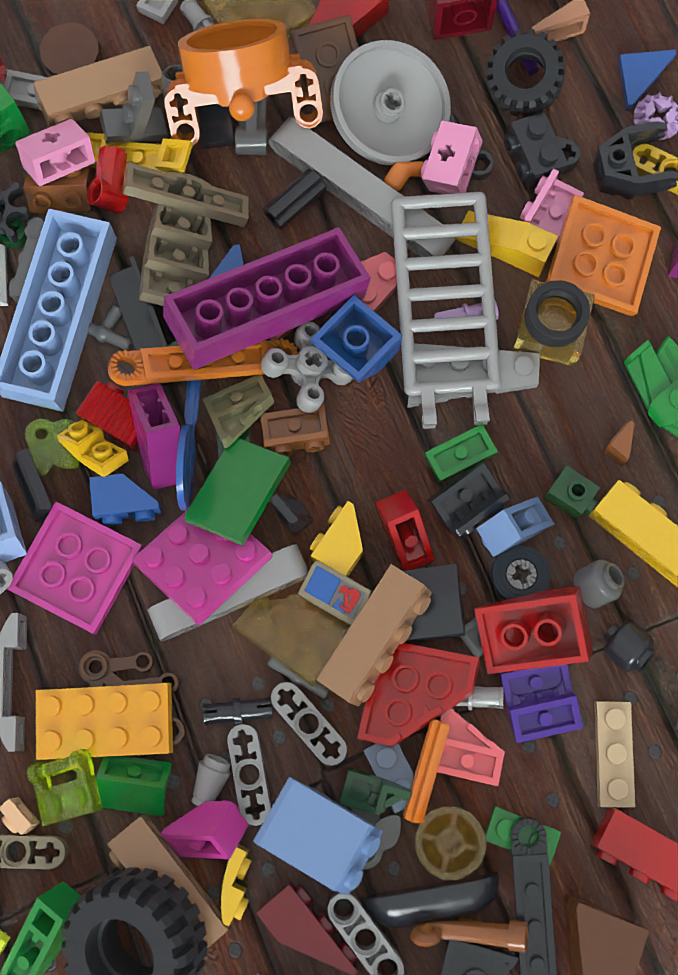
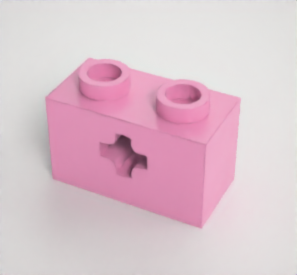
M72 118L15 141L23 168L39 186L95 163L89 136Z
M441 121L438 132H434L432 136V150L429 159L425 160L421 170V177L429 191L441 194L466 192L483 142L477 127Z

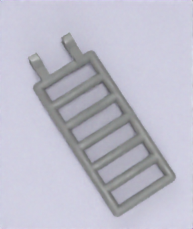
M483 192L396 197L391 202L400 334L402 335L401 350L404 391L409 396L421 395L423 429H435L437 425L434 394L472 392L474 426L487 425V422L490 421L487 391L500 389L501 373L486 196ZM474 205L475 223L405 226L404 210ZM477 236L478 253L408 258L407 240ZM479 266L480 284L410 289L409 271ZM482 298L483 315L412 320V301ZM484 328L485 347L414 351L413 333ZM484 359L487 361L488 378L417 383L415 364Z

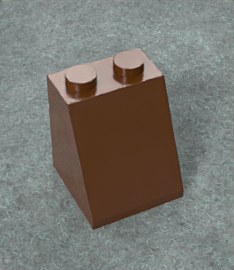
M566 894L564 910L571 975H636L649 930L631 919Z

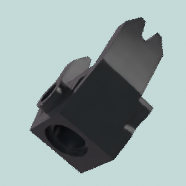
M656 121L625 127L598 147L593 167L599 192L613 196L621 195L625 199L630 200L634 196L662 192L677 186L678 172L675 171L638 176L631 148L634 145L651 143L664 138V132L668 130L666 122Z

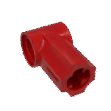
M106 145L99 147L96 177L91 181L87 190V201L90 205L116 214H120L125 209L129 195L123 194L124 171L128 155L124 149Z

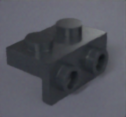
M545 112L510 123L504 137V146L507 153L512 155L516 163L517 176L521 181H524L527 189L534 188L537 180L541 179L542 176L548 177L553 168L558 170L559 173L566 171L569 164Z
M479 461L427 500L446 529L456 536H460L474 531L478 527V522L486 516H492L500 512L504 508V503L510 499V496L506 491L500 489L486 465Z

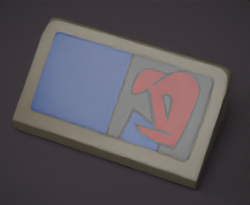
M315 560L298 592V595L349 625H352L372 594V591L318 560Z

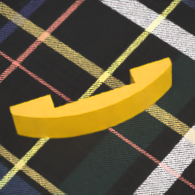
M86 133L90 138L95 163L90 166L97 169L99 147L106 145L117 146L125 150V153L128 154L126 166L130 162L165 173L185 172L193 143L189 140L163 139L161 145L135 142L105 143L104 134Z

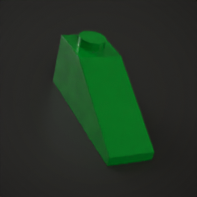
M63 881L37 897L0 971V975H43L62 949V942L66 940V938L62 937L64 923L68 920L70 909L78 902L81 895Z

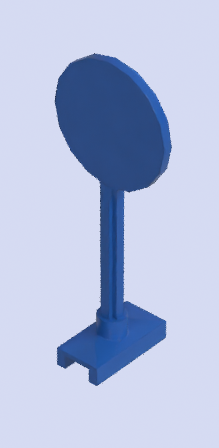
M166 323L169 335L174 336L168 324ZM201 380L187 381L184 410L186 424L181 427L176 462L177 500L181 511H188L194 493L196 469L194 427L198 419Z

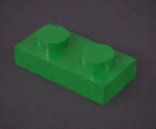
M483 424L425 452L424 456L436 479L441 483L473 467L479 461L483 462L497 455L498 451Z
M494 806L483 840L511 850L510 829L513 823L521 818V816ZM543 825L547 836L549 866H551L561 832ZM532 826L523 827L518 833V839L524 845H532L538 838V831Z

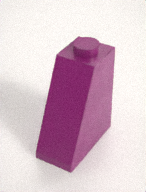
M160 383L128 390V397L142 464L151 488L156 490L175 485L180 427Z

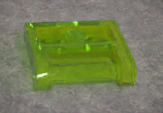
M79 749L73 751L68 757L46 764L37 762L29 765L27 768V778L30 783L34 784L42 826L103 810L92 757L88 750ZM71 770L77 772V780L52 787L51 776Z

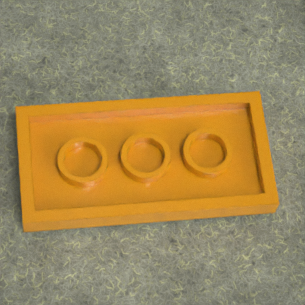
M171 683L36 690V760L173 753Z

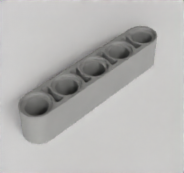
M291 545L271 553L272 558L199 626L304 580L309 570L298 545ZM171 599L162 601L148 609L149 616L160 641L172 639L199 627Z

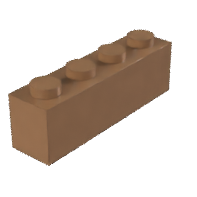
M146 46L33 82L35 98L48 127L71 118L74 121L85 118L94 119L100 116L101 109H122L123 104H127L128 86L133 84L136 72H149L154 97H158L163 93L162 71L151 47Z
M391 564L316 680L355 706L359 707L361 702H366L374 691L375 686L373 684L379 674L386 672L392 664V654L397 646L403 644L412 632L411 625L417 615H422L427 610L431 601L430 595L432 591Z
M147 814L140 816L107 844L112 850L109 856L119 869L138 867L141 871L145 868L158 871L159 877L166 874L175 880V886L178 888L183 886L189 893L188 899L192 905L196 903L201 911L198 917L200 922L204 921L207 935L203 940L207 941L208 947L229 930L231 924L227 926L222 923L221 911L183 861L161 836L160 831Z

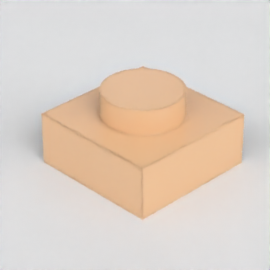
M19 797L9 798L0 806V811L4 815L2 821L13 833L27 834L40 824L39 820Z

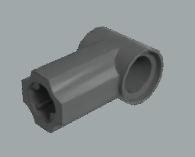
M267 98L254 103L255 111L250 119L239 121V126L236 127L235 132L236 155H268V128L266 127Z

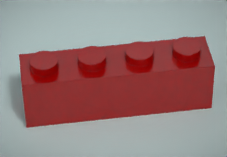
M608 807L590 843L599 849L596 856L614 866L617 865L618 861L631 867L628 872L629 875L645 884H648L649 880L652 879L662 885L660 889L662 894L678 902V843L618 809Z

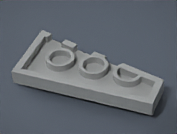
M414 343V351L468 348ZM499 350L501 387L498 390L487 391V393L495 392L498 394L537 388L539 384L540 353ZM486 359L415 364L417 383L488 378ZM472 392L434 394L435 403L447 402L449 399L462 397L472 398ZM408 395V407H415L421 404V395Z

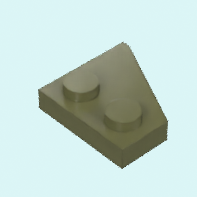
M256 375L202 399L224 449L229 447L274 403L272 394L262 375Z

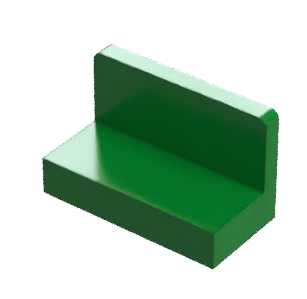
M104 756L96 776V805L100 808L163 816L165 813L166 790L172 774V763L130 756Z

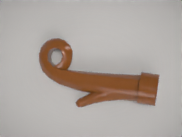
M459 917V921H432L416 925L410 932V939L414 944L422 947L433 946L440 939L508 947L509 951L527 952L529 927L528 922L510 920L509 924L485 923L467 917Z

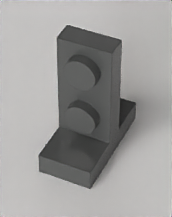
M149 72L135 73L133 84L128 86L127 104H123L122 109H101L99 117L105 143L147 142L166 139L167 130L161 107L153 108L155 97Z

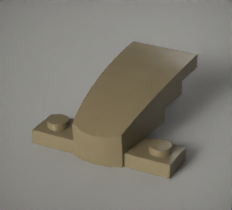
M128 162L124 171L123 194L155 203L142 263L139 300L164 306V296L207 280L209 276L208 250L212 244L210 218L245 227L248 221V196L211 186L208 182L190 174L180 172L165 173Z

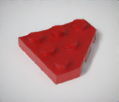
M406 643L399 644L392 654V664L386 672L379 674L373 684L375 686L374 691L365 702L357 739L394 747L429 724L432 719L438 718L474 694L480 664L479 657Z

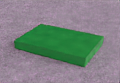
M237 438L223 451L186 512L184 519L187 523L243 546L291 464L289 457Z

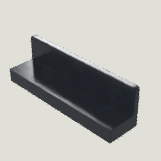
M134 255L130 256L129 259L132 267L110 274L108 277L135 350L169 347L153 304L139 300L141 272ZM174 382L160 383V384H161V386L163 387V386H166V385L171 384V383H174Z

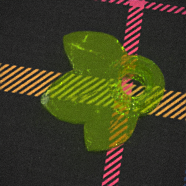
M36 419L26 427L25 440L30 446L29 452L39 475H46L51 469L52 464L64 469H77L79 467V460L57 438V435L68 429L71 424L75 423L74 421L62 419L52 423L46 419ZM43 429L47 431L48 436L45 439H38L35 436L36 431Z

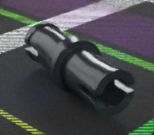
M240 697L233 698L232 702L203 704L205 726L235 722V725H240L242 721L273 719L271 697L242 701Z

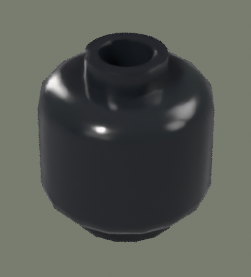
M626 622L621 626L615 623L603 637L607 642L604 654L626 672H632L635 669L638 672L642 671L656 654V651L653 649L654 639L633 622Z

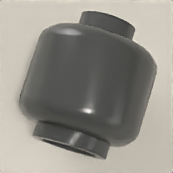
M603 559L593 561L579 568L573 577V586H580L583 603L593 609L617 600L622 594L625 583L620 568L616 564Z

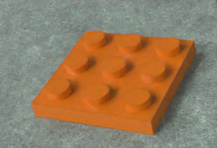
M574 195L569 201L546 283L558 280L572 283L584 292L588 301L632 317L637 314L661 226Z

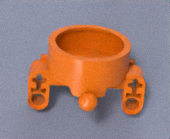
M271 19L229 21L198 29L179 40L178 48L183 72L176 73L177 79L168 84L165 93V108L173 139L189 140L193 145L198 141L200 120L197 106L215 103L222 107L229 106V111L233 118L238 121H246L254 114L255 102L261 101L269 95L291 92L295 118L300 126L312 128L320 123L323 111L315 66L307 60H300L299 53L290 55L284 23ZM305 73L308 91L302 92L300 74ZM176 93H180L181 97L184 98L182 111H179L178 99L174 97ZM306 104H312L316 107L315 111L309 115L301 113L300 109ZM189 124L194 130L188 134L182 133L178 126Z

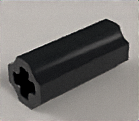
M307 169L265 205L263 213L275 228L282 230L326 192V185L314 170Z

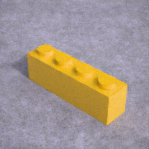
M618 480L592 510L589 517L678 588V524L676 525L666 517L667 513L655 503L649 504L640 497L641 493L635 486Z

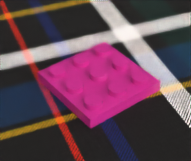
M55 502L7 589L97 635L134 567L131 559L143 550L144 546Z
M185 511L131 560L145 576L199 626L272 558L270 550L251 534L242 546L187 523L184 519L187 512Z

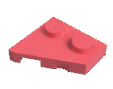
M452 708L442 714L440 721L449 724L450 728L437 772L498 786L505 751L486 738L472 724H469L453 711Z

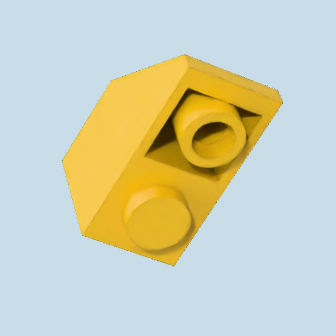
M347 501L343 508L338 506L328 520L332 525L325 535L319 533L310 546V550L313 551L311 554L313 562L318 560L346 577L350 575L363 556L354 504Z

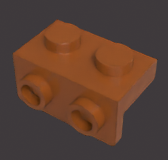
M88 165L42 186H39L27 173L23 188L29 211L31 213H47L48 209L62 212L90 211L91 205L87 201V190L92 179L91 166Z
M324 404L313 413H306L296 408L263 413L260 416L265 449L288 456L292 454V450L305 449L306 452H316L323 450L325 445H330Z

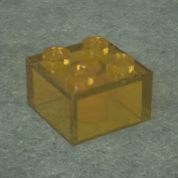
M532 279L526 293L512 351L540 353V358L575 366L582 353L588 323L578 339L565 347L552 348L542 345L532 338L525 327L524 313L531 294L538 286L546 283ZM584 292L589 301L591 314L595 294ZM557 297L543 300L537 311L540 322L548 329L555 331H565L571 328L576 320V311L573 306L566 300Z

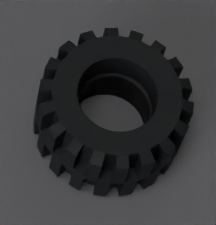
M520 29L514 31V37L510 38L507 34L502 38L501 45L496 43L493 47V55H489L487 61V84L491 98L494 103L498 102L501 110L505 112L507 109L510 111V115L517 116V113H523V117H529L531 112L539 114L542 113L544 107L549 108L553 105V100L558 98L561 93L565 73L563 53L561 49H557V42L554 39L547 40V34L542 31L538 36L535 35V29H528V34H522ZM520 60H533L543 68V79L534 87L527 89L512 85L507 79L509 68Z

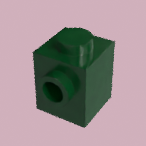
M566 465L543 499L577 520L583 513L589 516L599 501L595 494L600 487Z

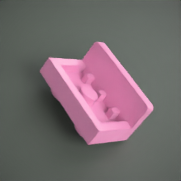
M553 168L548 178L542 176L534 192L538 195L534 203L527 202L520 218L524 222L531 223L557 235L556 245L570 199L574 195L583 197L584 193L558 180L559 171Z

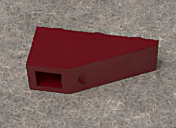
M290 881L256 912L279 943L350 975H355L358 972V966L355 963L358 957L346 941L340 944L332 934L336 928L323 912L318 915L310 906L313 898L302 884L296 887Z

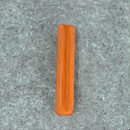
M432 719L429 723L411 786V797L407 800L403 814L406 820L413 823H422L424 820L450 728L446 722Z

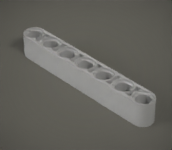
M288 117L269 139L268 142L271 148L301 172H305L307 169L314 170L326 185V190L394 238L391 202L396 197L404 196L311 129L300 126L295 118ZM422 209L404 210L406 227L443 225ZM455 237L407 240V248L419 257L443 256L455 242Z

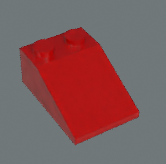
M580 586L546 590L475 607L474 609L487 674L589 662L593 647Z

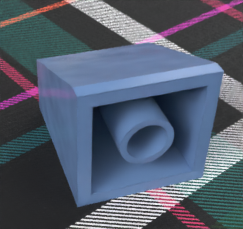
M289 777L253 842L333 891L349 895L359 885L363 876L362 870L367 860L377 852L383 830L320 791Z

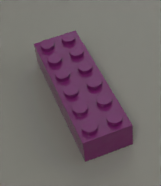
M338 227L164 296L163 317L192 369L195 370L338 310L353 295L360 300L364 299L371 277Z

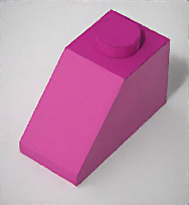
M205 801L164 828L161 836L178 857L230 859L249 824L232 801Z

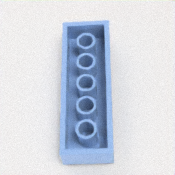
M48 209L0 357V395L3 398L61 412L64 411L88 334V327L92 321L117 240L110 222Z

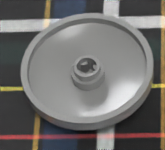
M379 40L364 44L345 59L332 82L330 107L337 130L355 152L381 165L393 166L396 162H414L423 158L432 150V136L434 132H438L441 121L449 122L450 95L440 70L423 52L402 42Z

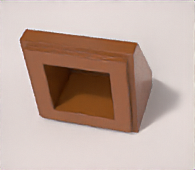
M627 421L603 449L604 453L619 466H623L630 457L635 424L632 421Z

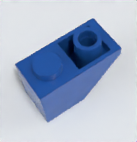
M124 474L107 475L105 478L102 476L90 477L92 516L98 522H103V525H120L123 523V519L135 518L137 522H149L155 520L157 515H164L163 507L159 502Z

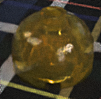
M441 806L431 810L420 821L415 832V850L420 863L430 874L443 880H459L469 875L481 865L486 852V836L480 823L470 812L457 806Z

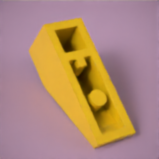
M468 211L462 223H475V212ZM488 215L491 256L540 277L558 236L528 222ZM477 236L455 237L456 240L477 249Z

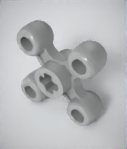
M310 321L300 325L295 332L294 342L300 350L298 354L287 355L282 349L272 348L264 354L261 360V369L268 377L276 378L282 374H291L294 382L301 386L296 398L297 406L306 413L317 411L324 401L325 395L318 384L319 380L329 378L337 385H346L353 379L334 361L327 360V356L310 342V339L320 330L317 324Z

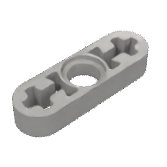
M289 682L278 684L271 694L273 707L322 763L337 765L342 762L347 753V746L342 737L296 685ZM283 689L286 692L291 690L295 692L292 699L298 707H300L303 701L308 706L300 710L294 720H291L288 714L294 712L287 704L281 707L278 703L281 699L278 693ZM305 714H314L319 720V727L312 734L302 732L299 727V721ZM324 727H327L330 731V734L325 735V738L330 743L338 741L341 745L338 748L340 756L337 759L333 756L324 757L322 753L326 749L320 741H318L316 746L310 742L311 739L318 737L322 733Z
M240 724L231 729L227 742L240 813L249 825L257 826L264 823L272 806L258 732L250 725ZM245 730L246 735H252L253 742H249L247 745L248 753L251 754L256 751L257 759H244L237 763L236 755H243V749L241 745H235L234 739L240 736L239 731ZM246 764H253L259 770V779L252 785L245 784L240 778V771ZM262 786L263 794L256 793L258 804H264L265 811L260 813L259 819H255L253 814H247L246 808L252 804L251 795L243 797L242 790H254Z

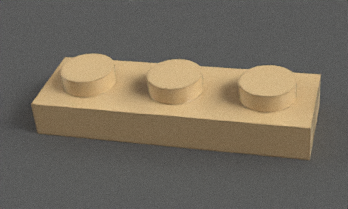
M594 702L598 807H635L631 702Z

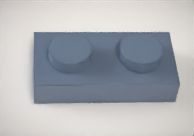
M374 744L363 750L376 776L411 789L414 774L399 744L394 747ZM402 799L391 805L394 813L405 809L407 800L404 801Z

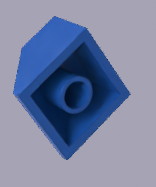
M353 295L310 339V342L360 383L378 373L399 352L402 335Z

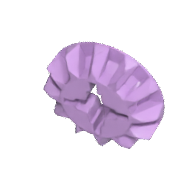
M660 92L655 96L647 95L641 102H638L635 108V125L656 121L666 122L668 130L664 132L665 137L659 140L668 139L678 132V104L673 101L672 96L667 98L662 96ZM655 110L659 113H666L663 120L660 117H653Z

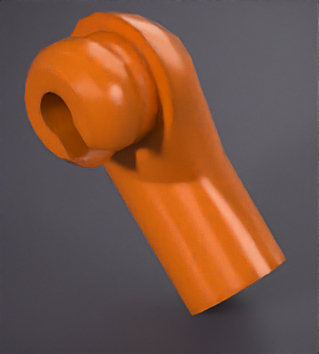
M396 162L385 176L384 182L398 192L409 177H421L423 162Z

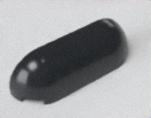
M494 872L361 896L368 914L377 923L389 928H404L425 922L465 917L482 912L493 902L499 888V873Z

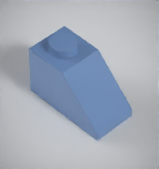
M537 496L502 510L476 529L482 538L484 546L494 557L554 525V522Z

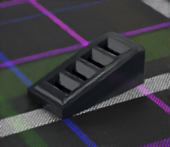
M276 494L271 498L275 514L293 535H298L313 522L312 515L296 497Z

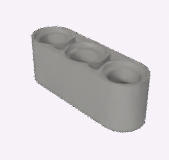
M352 891L349 895L334 892L328 903V915L369 974L382 975L378 972V964L383 959H392L397 964V969L392 975H403L404 966L399 953L375 920L368 914L359 898ZM343 898L350 900L354 905L353 912L347 917L339 916L334 910V904L337 900ZM364 928L372 930L376 936L375 941L369 946L360 945L355 939L359 930Z

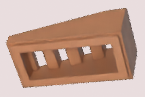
M573 0L531 27V29H535V35L538 36L541 31L546 33L547 40L549 41L551 39H554L556 42L584 33L590 12L584 0Z

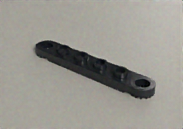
M521 817L513 823L510 829L516 921L528 922L529 927L527 952H518L519 974L557 975L546 831L537 819ZM532 826L538 831V838L532 845H524L519 841L518 833L523 827Z

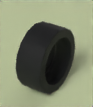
M562 280L549 281L538 286L531 294L524 313L525 327L531 337L540 344L552 348L565 347L575 342L583 333L590 317V306L584 292L576 285ZM557 297L570 303L576 311V320L571 328L565 331H555L544 326L540 322L537 312L543 300Z

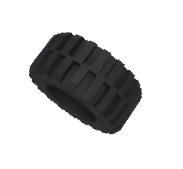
M138 867L127 868L123 872L117 871L81 896L68 913V920L64 923L62 937L66 938L62 942V957H67V963L65 964L67 975H201L205 966L204 958L207 956L208 943L203 940L207 935L204 921L200 922L198 917L201 911L196 903L192 905L187 897L189 895L187 890L183 886L180 888L175 886V880L166 874L159 877L156 870L145 868L141 871ZM117 919L130 923L143 934L150 945L154 967L145 966L137 962L126 952L119 939Z

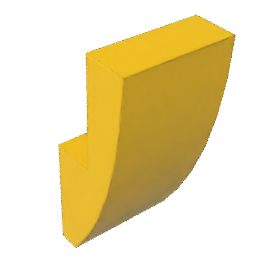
M84 420L71 424L68 429L57 435L58 441L75 458L104 478L129 461L125 449L106 441L102 429Z
M240 844L237 845L228 861L222 885V923L230 926L234 918L241 920L249 902L248 899L244 898L247 888L235 882L237 878L243 881L252 861L246 858L250 849Z

